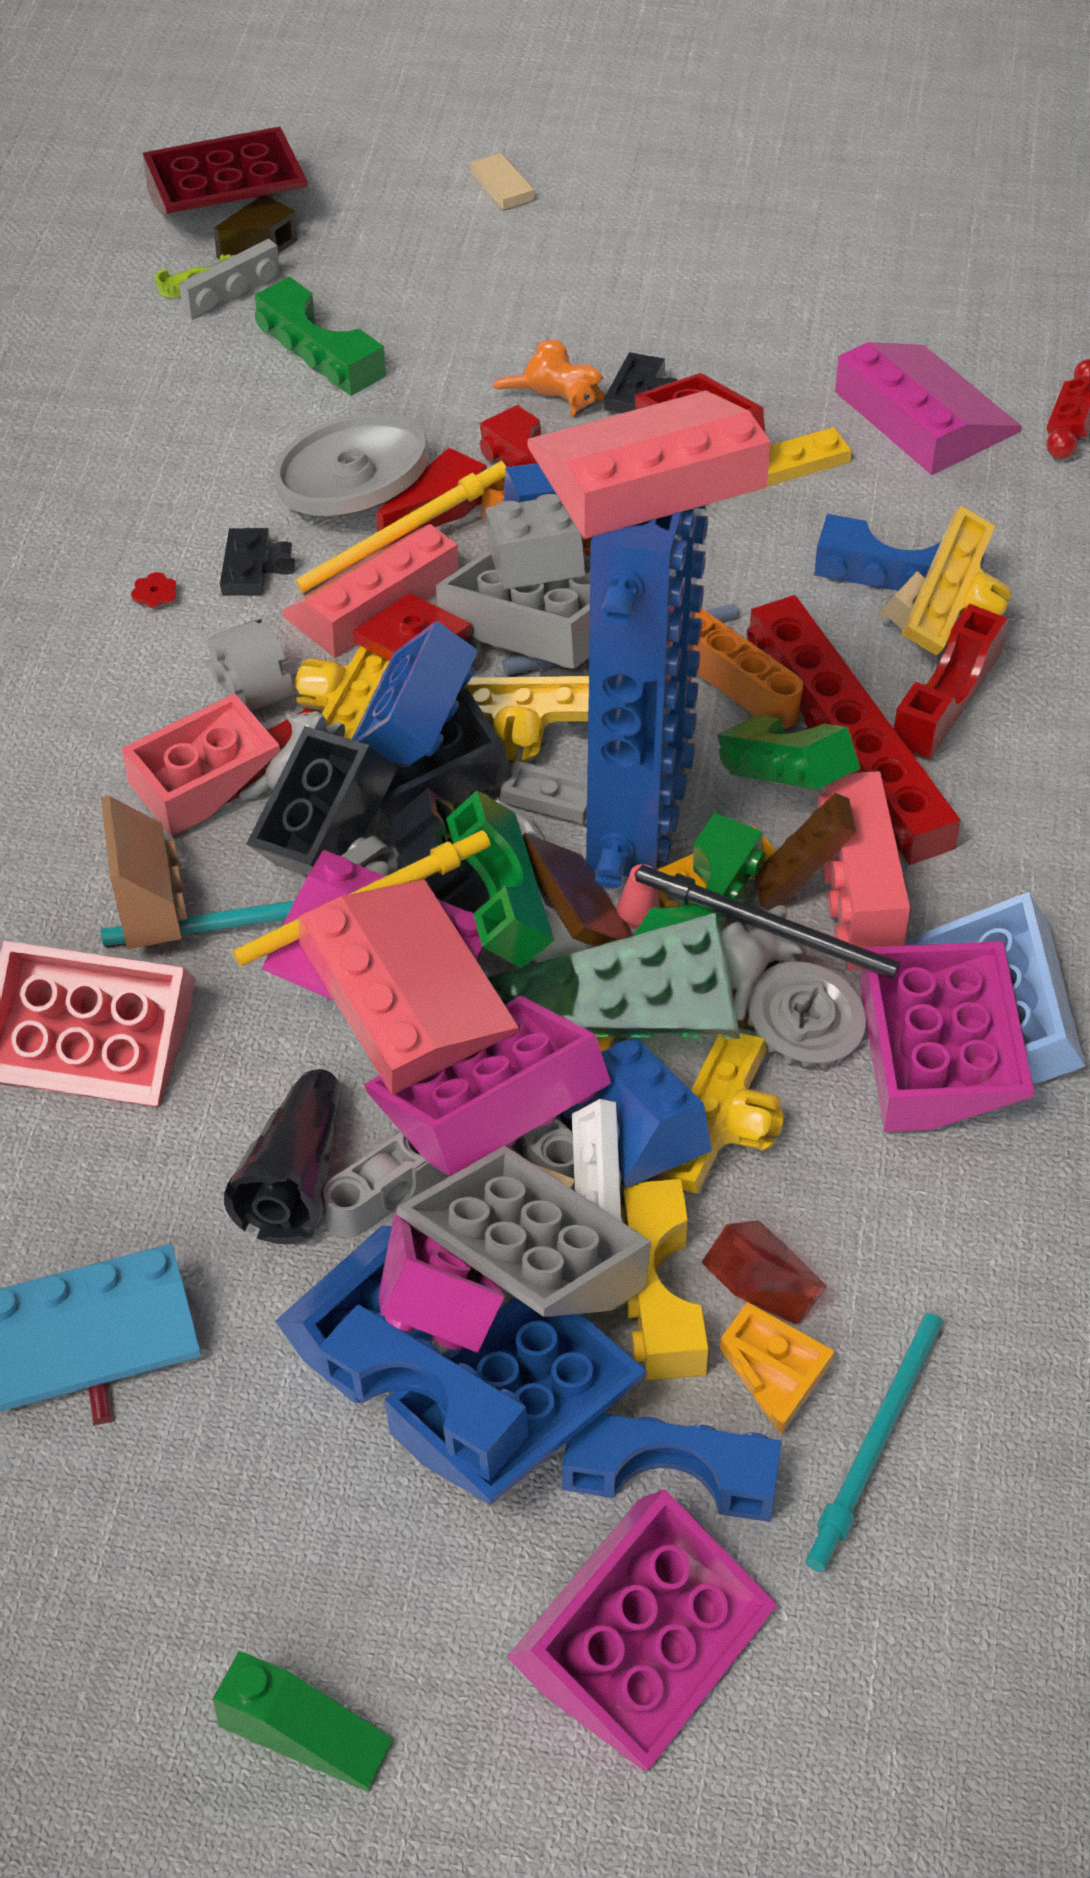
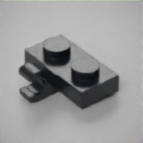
M629 352L604 397L605 411L622 414L636 410L635 395L677 381L678 379L672 377L662 378L665 372V358Z
M229 528L220 579L222 596L262 595L265 573L293 574L295 558H291L292 543L280 541L273 544L269 549L271 540L269 528Z

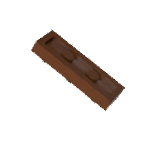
M834 793L764 862L762 870L755 877L760 907L771 910L782 905L856 833L849 798Z

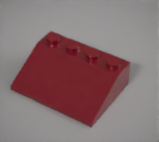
M281 126L142 152L149 195L154 207L165 214L308 187L307 179Z

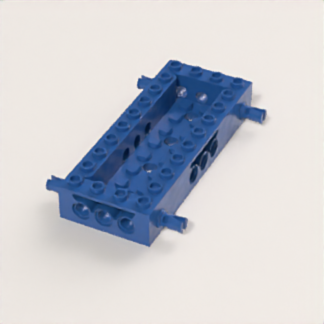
M707 505L593 536L591 539L586 863L592 871L597 873L595 882L604 888L615 889L622 885V877H629L631 869L637 865L645 864L657 870L660 864L667 865L669 861L671 839L666 837L670 832H676L680 807L675 806L676 799L684 800L687 774H683L684 768H692L695 753V743H688V739H693L697 722V713H690V708L695 709L699 683L691 681L692 677H697L701 655L700 651L693 650V645H699L702 631V619L695 618V612H701L704 598V585H697V579L703 578L706 564V551H699V544L704 545L706 540L708 516H701V509H706Z

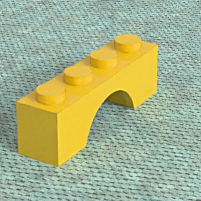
M681 1179L639 1182L628 1188L622 1185V1204H620L623 1223L651 1241L646 1288L625 1302L627 1317L637 1318L638 1331H631L633 1359L636 1362H643V1368L647 1374L645 1381L706 1376L708 1344L702 1307L699 1304L682 1300L673 1295L663 1286L656 1274L658 1267L667 1257L686 1247L688 1219Z

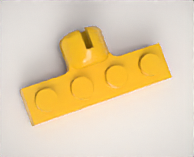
M962 505L953 513L903 628L902 636L937 656L944 649L957 616L962 615L969 603L1001 616L1004 614L1008 606V602L1005 599L1010 601L1012 591L1008 585L990 574L984 573L980 568L981 559L995 529V525Z
M362 646L359 647L352 661L345 666L340 665L338 662L323 659H306L302 662L301 667H299L295 680V688L299 694L303 695L296 696V701L303 708L323 711L322 714L326 718L327 727L335 722L344 724V738L352 739L389 660Z
M589 676L471 678L464 687H467L474 696V700L487 720L493 723L492 727L503 743L509 762L517 760L520 745L525 747L521 761L529 762L533 760L540 752L544 729L549 723L556 721H588Z
M723 1029L720 1030L691 1089L704 1103L712 1151L653 1176V1181L681 1179L683 1191L698 1194L718 1151L723 1145L733 1143L761 1151L771 1149L775 1145L777 1139L766 1137L765 1135L772 1137L780 1135L784 1112L780 1109L781 1099L773 1094L749 1089L767 1052L765 1038Z

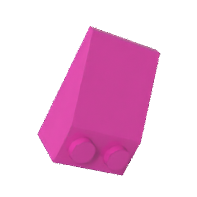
M396 1210L378 1295L381 1315L385 1316L389 1324L402 1331L413 1332L416 1328L433 1335L436 1342L448 1349L461 1351L464 1347L478 1353L504 1299L502 1288L396 1215Z

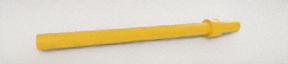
M500 461L477 475L471 473L460 479L458 486L295 579L298 588L304 594L466 499L469 502L484 494L485 488L505 478L506 465L503 461Z
M481 830L454 844L447 841L431 849V855L350 894L423 880L437 872L444 875L460 867V861L491 846L487 834ZM298 919L232 950L237 964L243 967L299 940Z

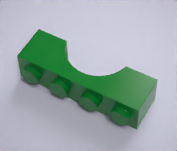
M288 276L254 294L256 306L255 320L259 328L264 332H268L281 342L286 349L293 351L302 358L309 367L315 368L327 377L333 385L340 387L350 396L386 377L384 346L361 329L330 331L314 325L313 293L292 277Z
M758 715L717 734L721 746L719 749L720 760L731 775L817 790L860 769L848 727L822 724L807 730L786 734L781 718Z
M476 791L446 818L453 844L481 830L487 834L491 846L466 858L482 878L491 898L473 916L482 947L523 968L539 953L544 951L554 941V937L515 812Z
M714 812L694 842L693 871L703 880L706 889L741 902L746 890V882L750 876L757 877L766 859V852L762 851L763 832ZM691 902L674 908L651 907L630 939V968L679 989L688 973L694 975L699 969L704 957V948L709 940L715 942L720 936L725 924V915Z

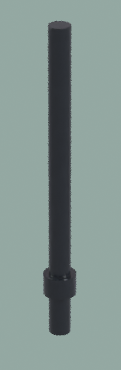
M643 864L637 872L636 882L668 894V899L683 905L691 902L893 980L900 968L901 962L695 885V879L676 873L675 876Z

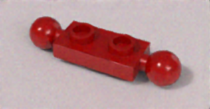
M1090 359L1082 360L1076 365L1074 379L1064 381L1046 427L1049 435L1046 441L1047 451L1052 457L1059 460L1070 458L1077 450V438L1087 437L1090 430Z

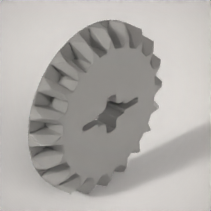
M785 962L770 967L753 984L746 1009L749 1011L748 1025L754 1026L757 1037L765 1038L769 1053L778 1051L784 1055L785 1063L792 1059L801 1061L804 1068L811 1063H817L821 1068L832 1061L839 1064L845 1056L853 1054L862 1040L866 1027L865 1010L861 999L853 987L835 972L813 963ZM809 1000H812L813 1004L809 1011L811 1012L808 1023L805 1022L803 1028H800V1013L803 1009H806Z

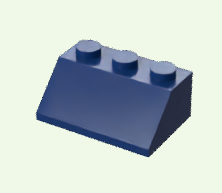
M435 621L393 653L351 740L370 745L386 759L394 763L411 765L424 755L427 757L432 756L443 741L444 736L440 732L444 723L452 718L459 706V702L456 700L459 691L468 684L474 674V669L471 665L478 650L443 624Z
M637 1038L616 1043L612 1048L601 1052L611 1084L597 1091L592 1099L584 1103L575 1104L560 1113L561 1119L572 1130L573 1113L599 1099L616 1102L617 1123L619 1125L618 1161L621 1172V1184L625 1188L712 1151L704 1103Z
M381 1226L275 1320L301 1359L322 1377L323 1372L318 1347L357 1304L373 1314L381 1313L378 1295L392 1226ZM416 1328L413 1332L403 1331L414 1339L423 1338L427 1340L432 1336ZM326 1379L353 1403L361 1402L358 1398Z

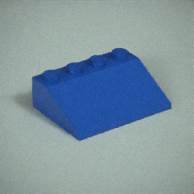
M514 1297L497 1311L478 1353L463 1347L461 1351L448 1349L442 1354V1356L457 1365L463 1363L470 1366L479 1374L484 1382L499 1391L501 1389L511 1391L526 1407L529 1436L490 1482L447 1455L443 1428L447 1414L436 1401L426 1395L413 1391H395L384 1401L390 1434L426 1468L491 1505L642 1381L647 1374L641 1365L582 1314L543 1317Z

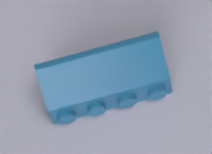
M172 1243L0 1289V1412L201 1357Z

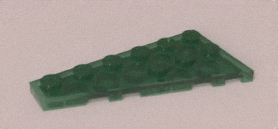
M715 913L487 977L504 1005L519 996H523L594 1033L596 1037L651 1038L655 1033H679L681 1038H699V1034H722L724 1039H740L721 928Z

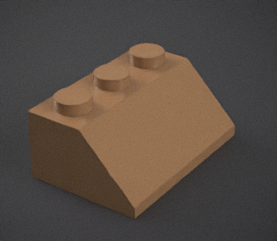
M111 796L101 797L110 879L127 949L182 939L179 921L188 918L182 893L183 886L175 840L166 841L161 822Z

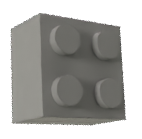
M545 494L539 496L536 500L519 503L516 501H503L495 507L485 508L490 554L503 590L585 576L582 535L558 495Z

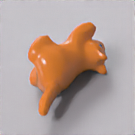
M558 340L540 342L536 346L534 356L527 363L523 375L505 376L493 383V388L497 390L529 388L543 396L564 398L570 404V415L572 417H575L576 413L587 405L601 402L605 397L597 385L603 379L601 373L588 364H570L567 349Z

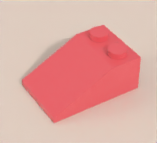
M234 693L121 749L128 784L172 837L210 818L280 752V745Z

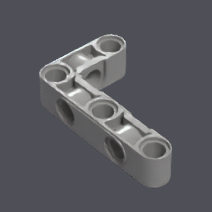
M557 1118L551 1123L536 1127L517 1138L516 1142L509 1147V1149L529 1162L574 1180L573 1133ZM399 1131L326 1183L323 1195L327 1226L336 1236L343 1238L356 1237L396 1211L397 1206L429 1189L448 1175L428 1163L402 1132ZM343 1205H352L350 1207H341Z

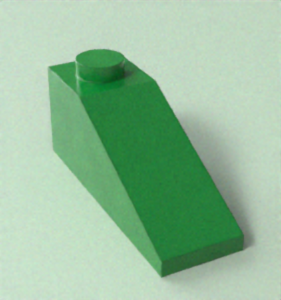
M240 1650L213 1697L218 1726L367 1792H369L393 1744L392 1737L289 1671Z

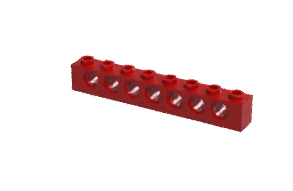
M792 595L752 608L750 627L746 630L747 640L802 680L803 691L800 712L805 718L807 728L810 729L822 724L848 727L860 765V769L852 773L880 771L897 851L902 854L909 866L956 849L960 818L798 597Z

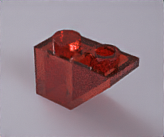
M760 1220L726 1224L701 1262L734 1296L795 1325L803 1322L827 1287Z

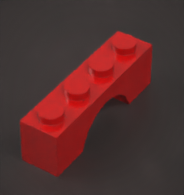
M515 405L479 423L481 432L480 449L488 461H492L495 464L503 461L506 467L537 463L528 448V439L542 435L540 419L520 406Z
M970 603L951 629L942 658L926 685L915 681L896 709L894 730L911 752L931 759L1002 654L1008 618Z

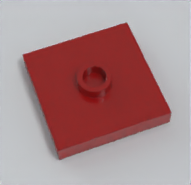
M408 593L353 630L354 643L390 661L397 649L435 621L443 624L463 640L472 636V624Z

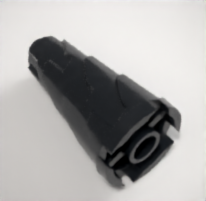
M323 1069L304 1072L291 1087L281 1106L269 1117L260 1136L249 1146L235 1174L232 1175L224 1192L226 1212L231 1220L244 1232H246L249 1223L259 1228L257 1239L275 1244H294L311 1238L315 1227L316 1229L319 1227L325 1202L323 1190L335 1151L332 1143L337 1130L336 1116L342 1095L341 1084L331 1072Z

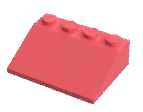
M708 391L528 439L529 450L584 539L767 488L771 441L750 411Z
M425 879L340 896L298 916L299 944L391 1095L519 1032V1027Z
M3 941L0 954V1083L160 1107L187 1026L196 978L183 967Z

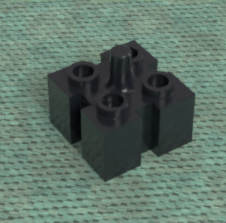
M426 789L391 819L393 844L399 854L397 857L399 870L431 855V849L447 841L453 844L446 818L454 812V805L429 789ZM466 859L460 861V867L444 875L437 872L425 878L437 899L464 911L475 913L491 899L482 878Z

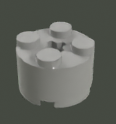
M262 618L207 638L208 648L213 657L207 661L208 668L216 684L223 682L227 692L224 695L225 698L235 693L245 706L253 712L292 697L293 685L290 672L282 675L281 661L286 659L274 631L266 621L262 622Z

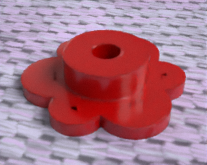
M153 572L146 578L137 579L134 582L135 589L131 592V598L134 602L145 603L147 607L155 608L162 604L172 603L176 599L175 589L177 584L174 579H166L163 573Z

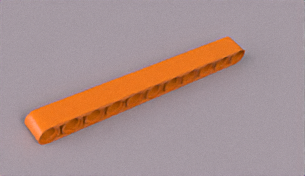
M505 478L484 489L481 513L485 520V508L495 507L498 503L504 501ZM582 536L584 555L591 556L592 537L584 539ZM703 608L700 613L695 612V618L702 619L699 645H693V650L701 652L698 675L754 716L779 717L784 728L794 726L799 718L803 691L802 680Z

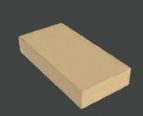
M502 153L470 162V173L503 210L534 200V189Z

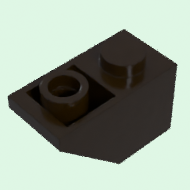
M267 195L258 197L213 227L216 257L220 259L221 255H237L267 239H270L278 246V254L298 241L295 210Z

